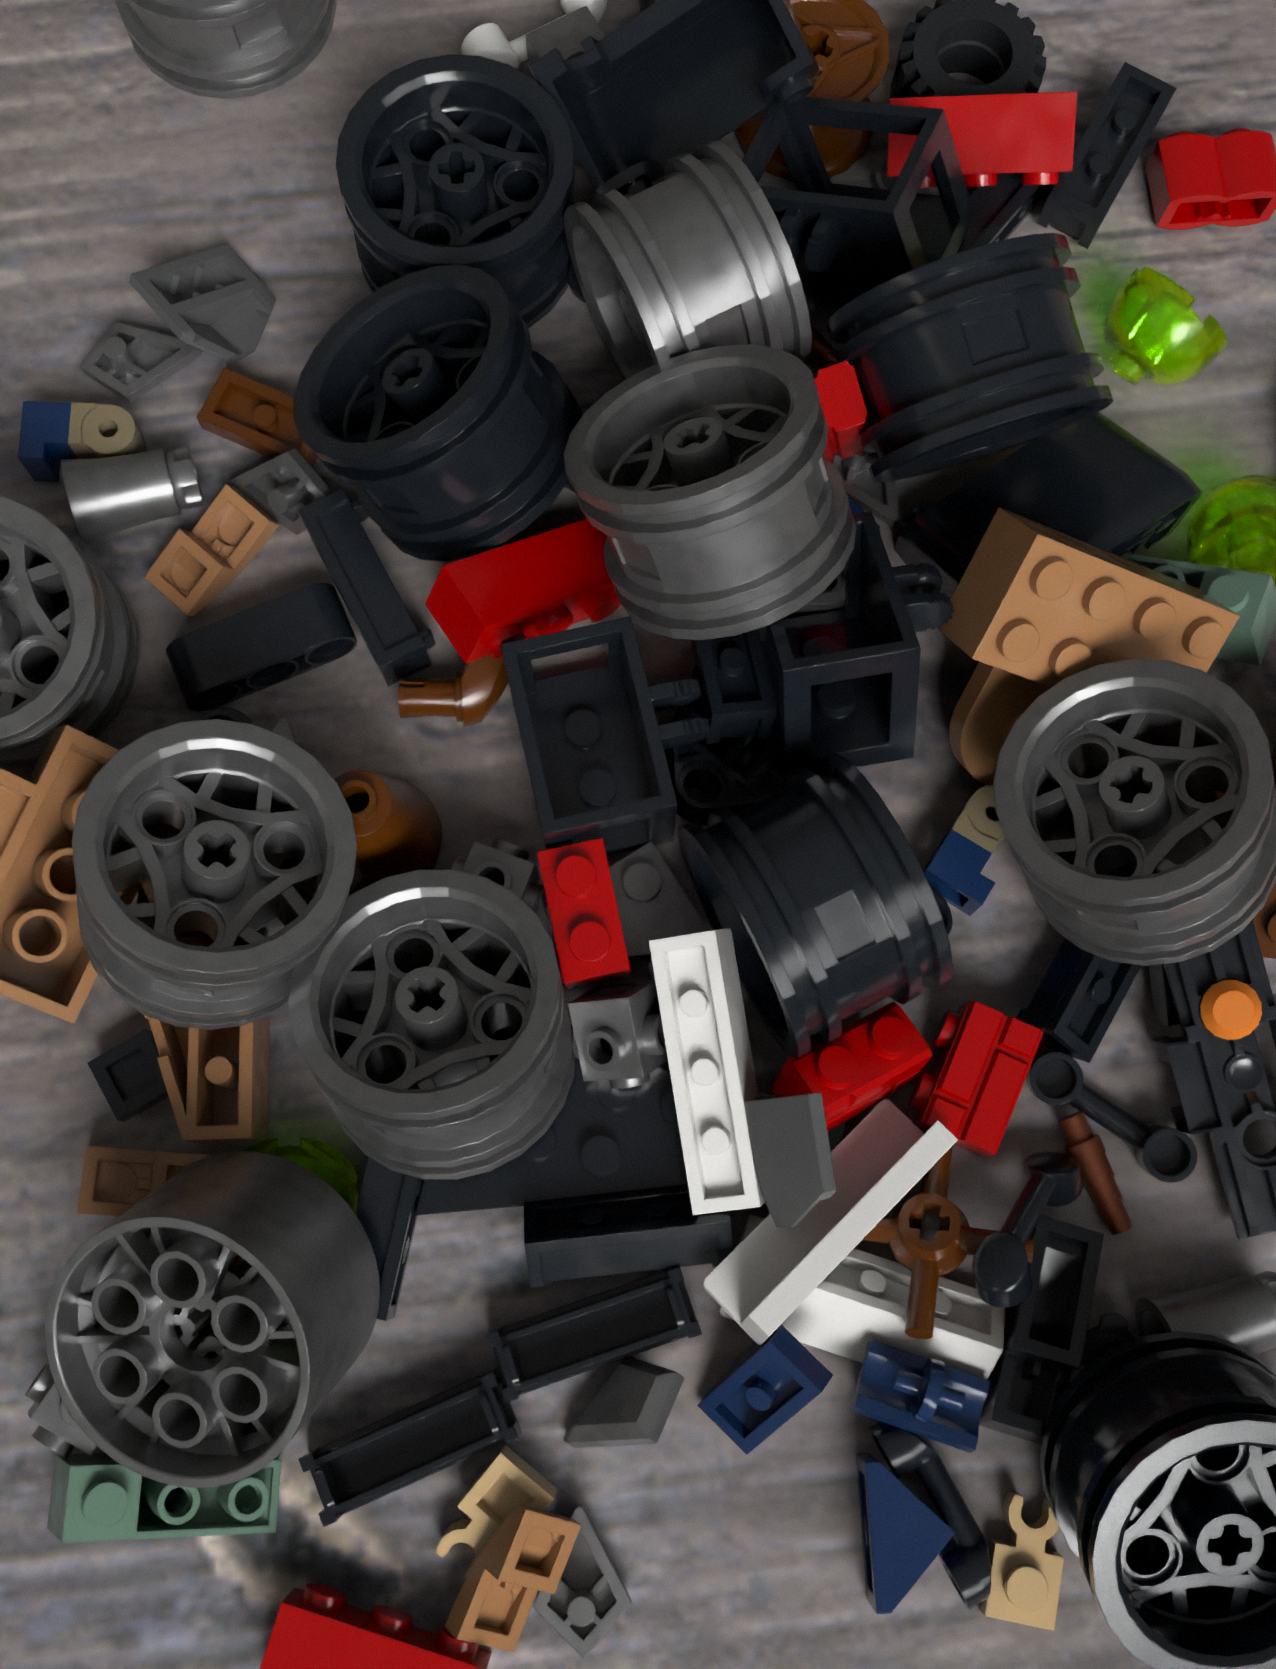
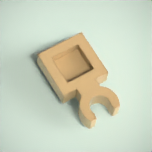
M504 1444L465 1492L457 1505L470 1519H461L452 1523L443 1534L436 1553L443 1558L454 1544L460 1542L469 1544L474 1549L476 1557L473 1558L464 1575L467 1578L492 1535L518 1504L545 1511L554 1500L558 1489Z
M1009 1491L1003 1502V1516L1006 1524L1011 1529L1010 1541L989 1539L991 1592L989 1598L980 1603L979 1610L986 1617L1054 1631L1064 1557L1058 1552L1045 1550L1046 1540L1054 1536L1059 1526L1053 1516L1047 1498L1043 1500L1040 1519L1032 1524L1024 1523L1021 1517L1023 1496L1017 1492Z

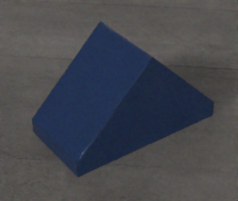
M856 1453L866 1596L876 1614H889L901 1602L954 1536L955 1532L870 1453Z

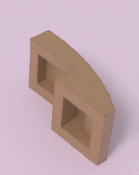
M225 484L191 532L178 529L144 578L186 615L194 616L240 574L267 543L280 524L237 487Z
M86 1145L77 1214L120 1216L183 1168L211 1155Z
M518 1504L495 1531L479 1555L455 1600L444 1627L457 1640L514 1652L538 1590L555 1594L581 1524L572 1518Z

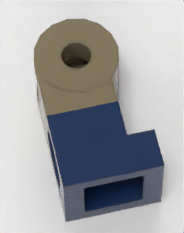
M23 401L18 458L34 481L59 482L61 459H95L147 451L146 441L134 419L121 406L80 402Z
M994 785L980 788L970 797L966 805L959 811L923 870L931 889L940 893L946 902L969 916L983 905L995 885V882L980 873L994 849L1001 847L1007 840L995 809Z

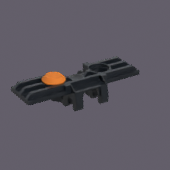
M1252 919L1243 931L1213 951L1182 962L1164 964L1183 1036L1173 1038L1160 1036L1152 1039L1157 1060L1169 1062L1172 1067L1181 1105L1170 1108L1175 1128L1189 1134L1209 1132L1236 1237L1239 1240L1276 1231V1146L1266 1154L1253 1155L1246 1150L1243 1144L1244 1131L1251 1122L1258 1119H1267L1272 1121L1276 1128V1101H1273L1265 1067L1254 1032L1259 1023L1268 1021L1276 1050V994L1273 995Z

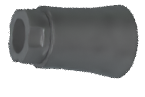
M189 447L175 449L165 453L164 448L137 454L105 458L61 459V470L68 501L77 529L85 545L118 531L151 521L181 515V509L196 508L204 505Z
M1265 1271L1251 1277L1240 1275L1217 1284L1180 1293L1140 1298L1135 1306V1318L1139 1336L1175 1331L1208 1334L1242 1346L1253 1355L1276 1348V1273Z

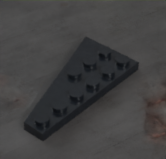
M499 1029L491 1036V1039L497 1041L507 1040L516 1033ZM575 1056L574 1078L565 1104L547 1132L522 1155L492 1171L457 1180L424 1179L415 1216L524 1206V1202L688 1184L670 1070L658 1067L649 1073L650 1080L635 1087L615 1089L611 1087L610 1080L584 1082L579 1059ZM758 1092L759 1097L771 1095ZM846 1121L828 1131L830 1151L842 1141Z

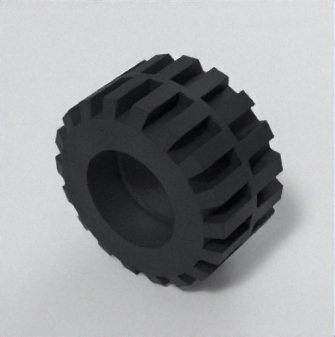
M936 0L934 9L928 6L923 7L917 12L915 22H909L904 31L891 83L890 98L1038 93L1046 70L1047 59L1042 56L1045 49L1042 36L1033 35L1036 25L1029 17L1020 18L1017 16L1019 8L1010 2L1003 6L996 3V0ZM948 74H969L980 79L985 84H965L955 80Z

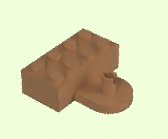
M999 507L950 600L954 611L951 614L952 618L948 619L947 624L944 623L941 627H936L971 659L979 661L951 717L949 741L952 752L958 762L974 778L986 785H994L993 780L1000 749L1015 721L1037 697L1066 677L1096 665L1128 659L1169 660L1203 670L1207 673L1240 615L1196 587Z
M64 725L53 729L28 781L0 768V995L75 1024L98 974L91 964L80 936L72 836L78 806L93 777L119 750L69 725ZM162 824L150 831L149 834L155 838L163 839L169 824ZM141 883L117 892V896L125 905L132 904Z

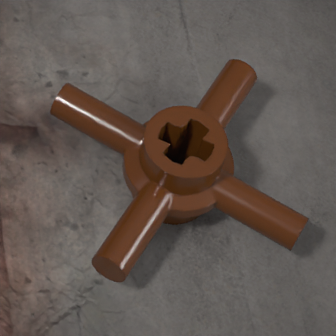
M953 1146L922 1177L920 1194L900 1205L893 1216H885L863 1238L865 1241L890 1244L891 1251L897 1261L911 1271L905 1334L917 1339H930L933 1337L939 1276L956 1269L967 1255H974L978 1245L987 1236L1000 1232L970 1227L964 1213L947 1199ZM924 1230L937 1231L935 1241L922 1240ZM1030 1235L1025 1245L1029 1263H1032L1034 1235Z

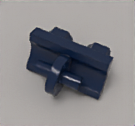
M871 1340L867 1343L850 1411L971 1453L976 1450L980 1417L988 1394L990 1381L946 1366L944 1362L934 1358L926 1359Z

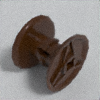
M790 0L819 65V72L811 79L814 89L805 97L871 103L868 95L879 86L890 61L889 34L877 11L864 0ZM768 109L735 130V134L745 154ZM809 125L829 178L846 172L864 155L874 132ZM778 144L765 172L794 182Z

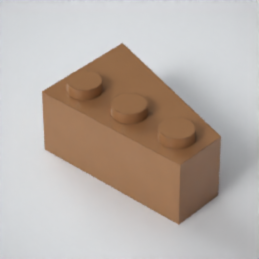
M185 936L176 939L187 945L209 947L214 943L210 936ZM144 1015L149 1020L160 1056L157 1060L182 1141L197 1144L268 1142L270 1015L247 1025L214 1030L178 1027Z

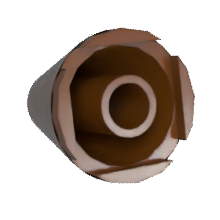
M365 770L348 771L334 779L351 810L357 841L354 877L349 894H353L386 877L416 870L435 869L441 847L442 827L434 805L419 788L405 780Z

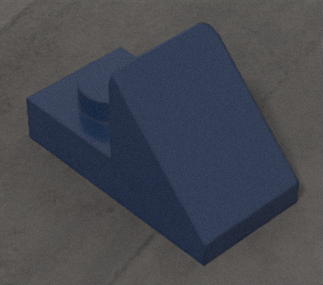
M781 1324L760 1346L754 1341L709 1390L697 1406L747 1455L824 1390L833 1374Z

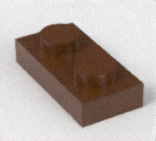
M224 367L196 417L202 429L272 459L294 448L311 467L314 466L318 458L299 436L293 421V396Z

